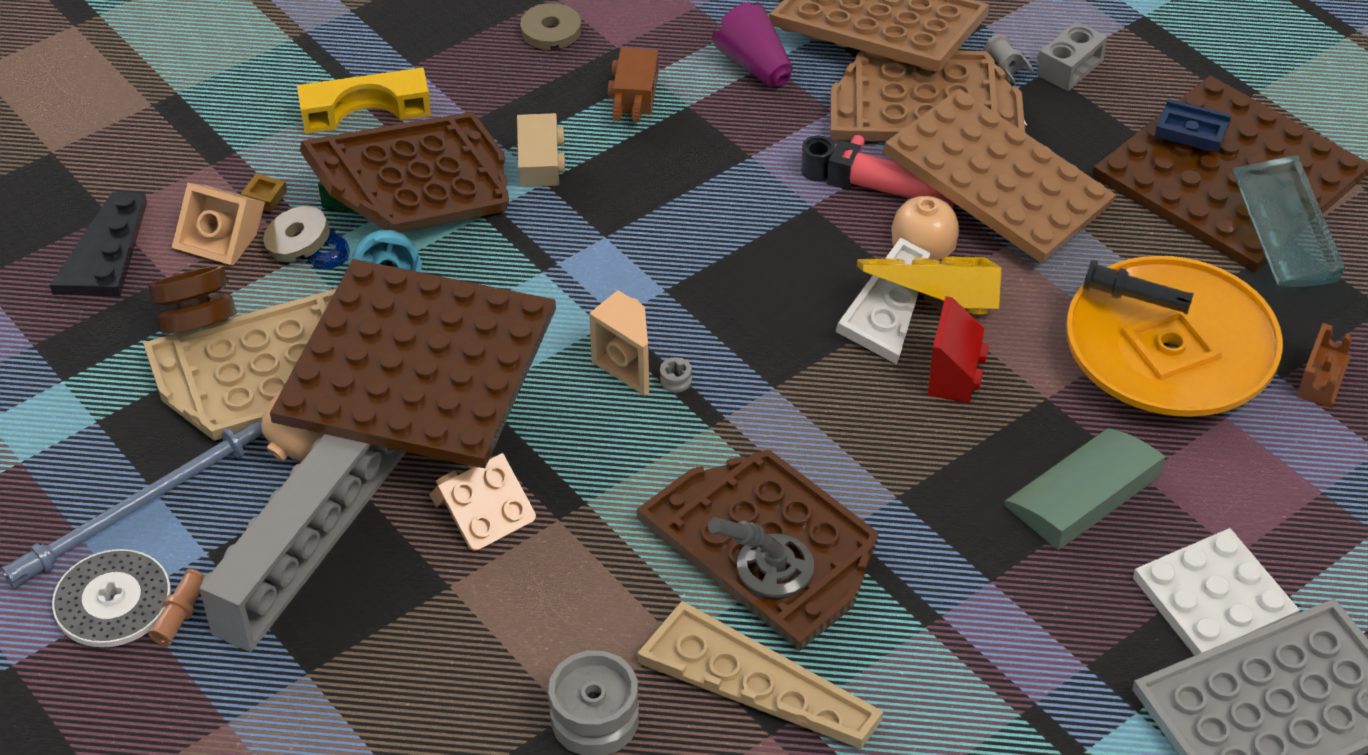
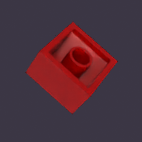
M945 296L933 344L927 396L970 403L973 389L980 390L983 369L978 368V365L986 364L989 344L983 343L985 328L953 297Z

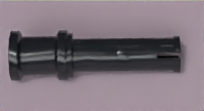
M1095 260L1090 262L1083 285V290L1096 289L1110 293L1112 298L1115 299L1122 298L1123 295L1179 311L1186 315L1194 295L1192 292L1188 293L1129 276V272L1123 268L1114 270L1100 266Z

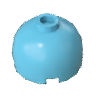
M378 230L366 235L357 244L352 254V259L416 272H421L422 262L415 245L404 234L393 230Z

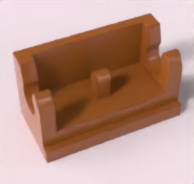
M1322 323L1305 368L1297 397L1332 408L1350 361L1351 355H1348L1352 338L1350 334L1346 333L1342 343H1335L1331 340L1333 334L1332 325Z

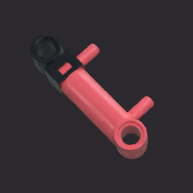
M820 135L811 136L803 142L801 172L806 179L818 182L828 179L827 185L845 190H850L853 184L908 199L918 196H931L947 202L951 208L955 206L954 202L897 162L861 153L865 140L860 135L853 136L851 142L839 140L836 147L830 138Z

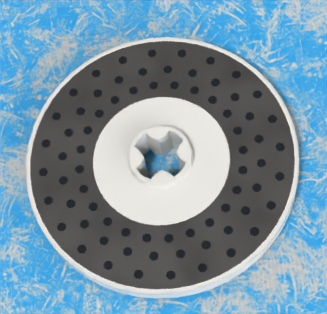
M127 549L99 552L79 561L63 575L53 594V613L63 633L80 644L92 647L123 645L142 637L154 626L164 609L163 602L165 598L171 595L170 581L162 565L147 554ZM116 594L114 595L113 600L107 601L110 599L111 595Z

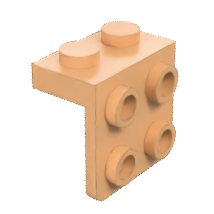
M503 453L489 459L485 469L468 465L470 470L460 475H457L456 471H452L436 480L438 486L429 494L436 507L444 503L446 504L468 547L473 551H478L530 524L536 517L535 511Z

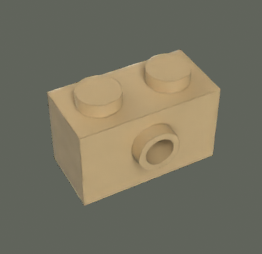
M556 113L517 115L520 187L559 185V172H565L564 152L558 153V146H564V127L557 126Z

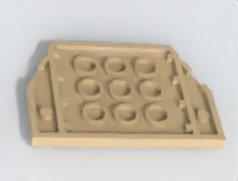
M336 289L222 320L203 328L183 331L143 342L161 400L214 441L222 439V432L226 429L236 434L257 421L262 422L264 411L275 395L282 391Z

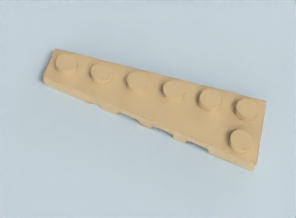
M684 601L680 602L637 653L638 663L860 749H862L883 719V711Z

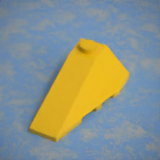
M918 257L912 260L911 265L905 264L903 259L896 258L857 259V267L863 272L943 301L945 296L953 297L963 308H967L968 313L988 314V309H999L1002 267L986 257H942V264H939L938 260Z

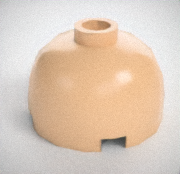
M918 196L909 199L895 214L891 228L892 244L895 246L901 237L929 252V259L940 260L942 257H947L955 250L959 235L957 216L949 204L939 198Z
M279 391L264 411L261 422L262 433L269 441L266 449L281 461L289 457L295 461L302 462L311 451L313 443L318 438H322L324 434L272 423L270 411L281 393Z

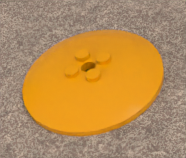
M1146 256L1124 260L1107 267L1114 270L1123 268L1129 272V276L1188 293H1194L1187 315L1123 295L1122 298L1115 299L1112 298L1110 293L1096 289L1083 290L1084 283L1070 303L1066 321V335L1070 351L1081 370L1091 381L1111 396L1149 412L1171 416L1194 417L1232 410L1255 398L1269 385L1276 374L1283 349L1281 328L1273 310L1265 299L1237 276L1198 260L1174 256ZM1163 343H1168V344L1174 345V346H1177V345H1178L1179 347H1178V348H1169V347L1165 346Z

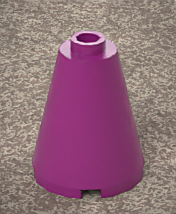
M745 2L734 7L720 20L723 26L719 32L714 29L712 33V42L716 48L769 87H779L787 83L791 78L793 66L765 8L759 2H756V5Z

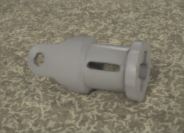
M996 34L988 39L984 46V51H987L997 62V66L1002 68L1010 83L1016 85L1011 74L1026 67L1032 74L1034 73L1030 62L1019 50L1014 49L1010 45V39L1005 34Z

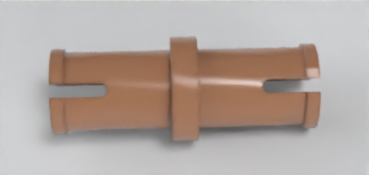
M187 569L174 593L165 598L163 602L164 609L148 632L149 637L153 641L163 646L171 645L183 621L190 619L194 612L193 605L200 595L199 588L205 577L204 574L194 569Z

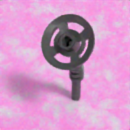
M714 517L708 522V529L711 533L734 538L738 544L744 545L738 555L737 572L743 584L756 594L771 598L788 597L803 590L811 581L814 573V559L807 546L798 539L784 534H767L761 525L748 521L736 523ZM791 544L801 552L804 560L795 558L793 551L787 545ZM757 563L759 570L766 574L763 581L757 579L750 572L747 564ZM796 571L800 573V575L792 581L777 584V581L791 577Z

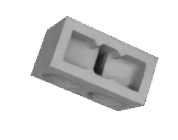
M1076 21L1066 30H1062L1050 44L1044 45L1037 56V61L1039 62L1037 76L1069 91L1103 62L1107 36Z

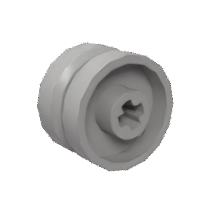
M593 650L571 655L557 665L549 679L548 690L551 708V727L556 739L567 750L579 755H608L619 751L628 744L636 733L639 723L638 680L633 668L620 656L606 651Z

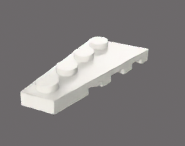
M900 237L886 258L903 259L905 264L911 265L914 258L925 257L929 259L930 253ZM873 275L838 322L835 332L897 364L917 300L918 291Z

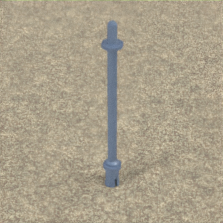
M257 421L236 434L229 429L222 432L223 442L51 544L39 545L36 543L32 545L30 552L1 567L7 582L14 589L41 571L47 573L53 569L55 559L229 454L240 459L244 455L242 447L263 435L261 422Z

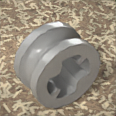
M674 357L665 360L661 364L660 383L665 390L678 393L687 390L691 386L692 367L687 360Z

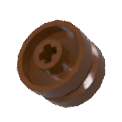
M223 265L184 272L148 285L154 304L169 305L176 303V305L163 309L157 315L162 334L203 328L237 314L231 295L226 293L209 295L223 289L228 284Z

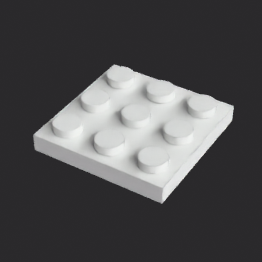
M1231 528L1138 567L1134 571L1133 579L1194 656L1298 614L1300 611Z

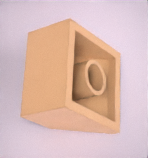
M187 183L172 248L234 265L257 235L265 202L207 185Z
M617 290L589 313L592 363L645 396L649 393L648 337L645 306L637 299L631 298Z

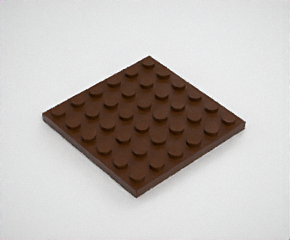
M1210 75L1178 101L1231 114L1230 124L1219 153L1154 137L1160 114L1095 165L1092 176L1256 273L1368 175V162Z
M352 259L270 411L271 422L485 469L556 311V301L551 298Z

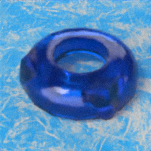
M331 228L329 237L324 245L333 244L336 246L335 249L330 252H320L318 250L313 255L307 257L308 262L312 266L320 269H331L348 261L350 248L347 240L337 235L336 231Z

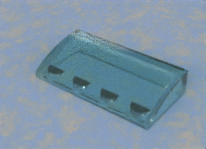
M1298 155L1233 168V175L1277 285L1305 287L1339 282L1345 267Z

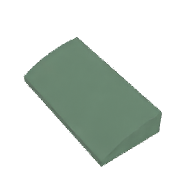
M1107 428L1005 500L1004 506L1053 547L1060 550L1159 478L1162 474L1166 456L1132 435Z

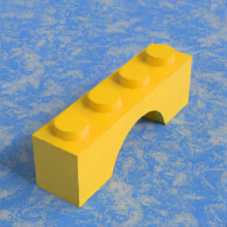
M424 67L297 85L305 134L337 130L339 123L344 117L352 112L366 108L387 110L393 113L399 120L431 116L429 91Z

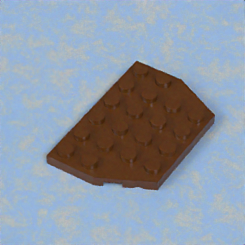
M473 112L302 140L299 151L327 192L383 230H393L401 233L505 212L509 204V195L506 189L507 175L504 174L503 166L505 162L504 152Z
M770 449L753 453L749 457H737L726 460V465L707 470H704L703 466L692 468L637 509V519L799 651L854 607L878 542V532ZM714 517L736 523L748 521L761 525L767 534H784L798 539L807 546L814 559V573L811 581L803 590L788 597L771 598L756 594L743 584L737 572L738 555L744 545L738 544L734 538L711 533L708 529V522ZM791 544L787 545L793 551L795 558L804 560L801 552ZM757 563L747 564L750 572L757 579L763 581L766 574L759 570ZM796 571L791 577L777 581V584L792 581L793 579L798 577L800 573Z

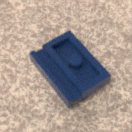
M1167 99L1166 106L1156 126L1154 137L1219 153L1230 124L1231 114Z

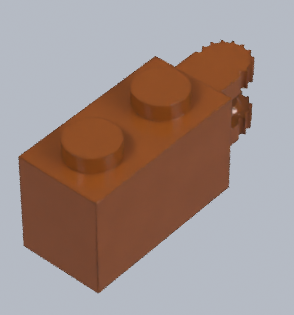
M621 48L619 59L613 60L612 79L615 80H609L608 99L613 100V121H621L623 113L631 114L633 122H640L642 114L652 115L659 75L658 50Z

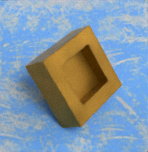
M256 173L240 195L265 202L263 210L272 212L287 192L286 181Z

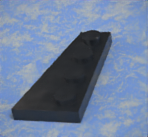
M111 193L51 282L52 295L121 296L147 205L145 193Z

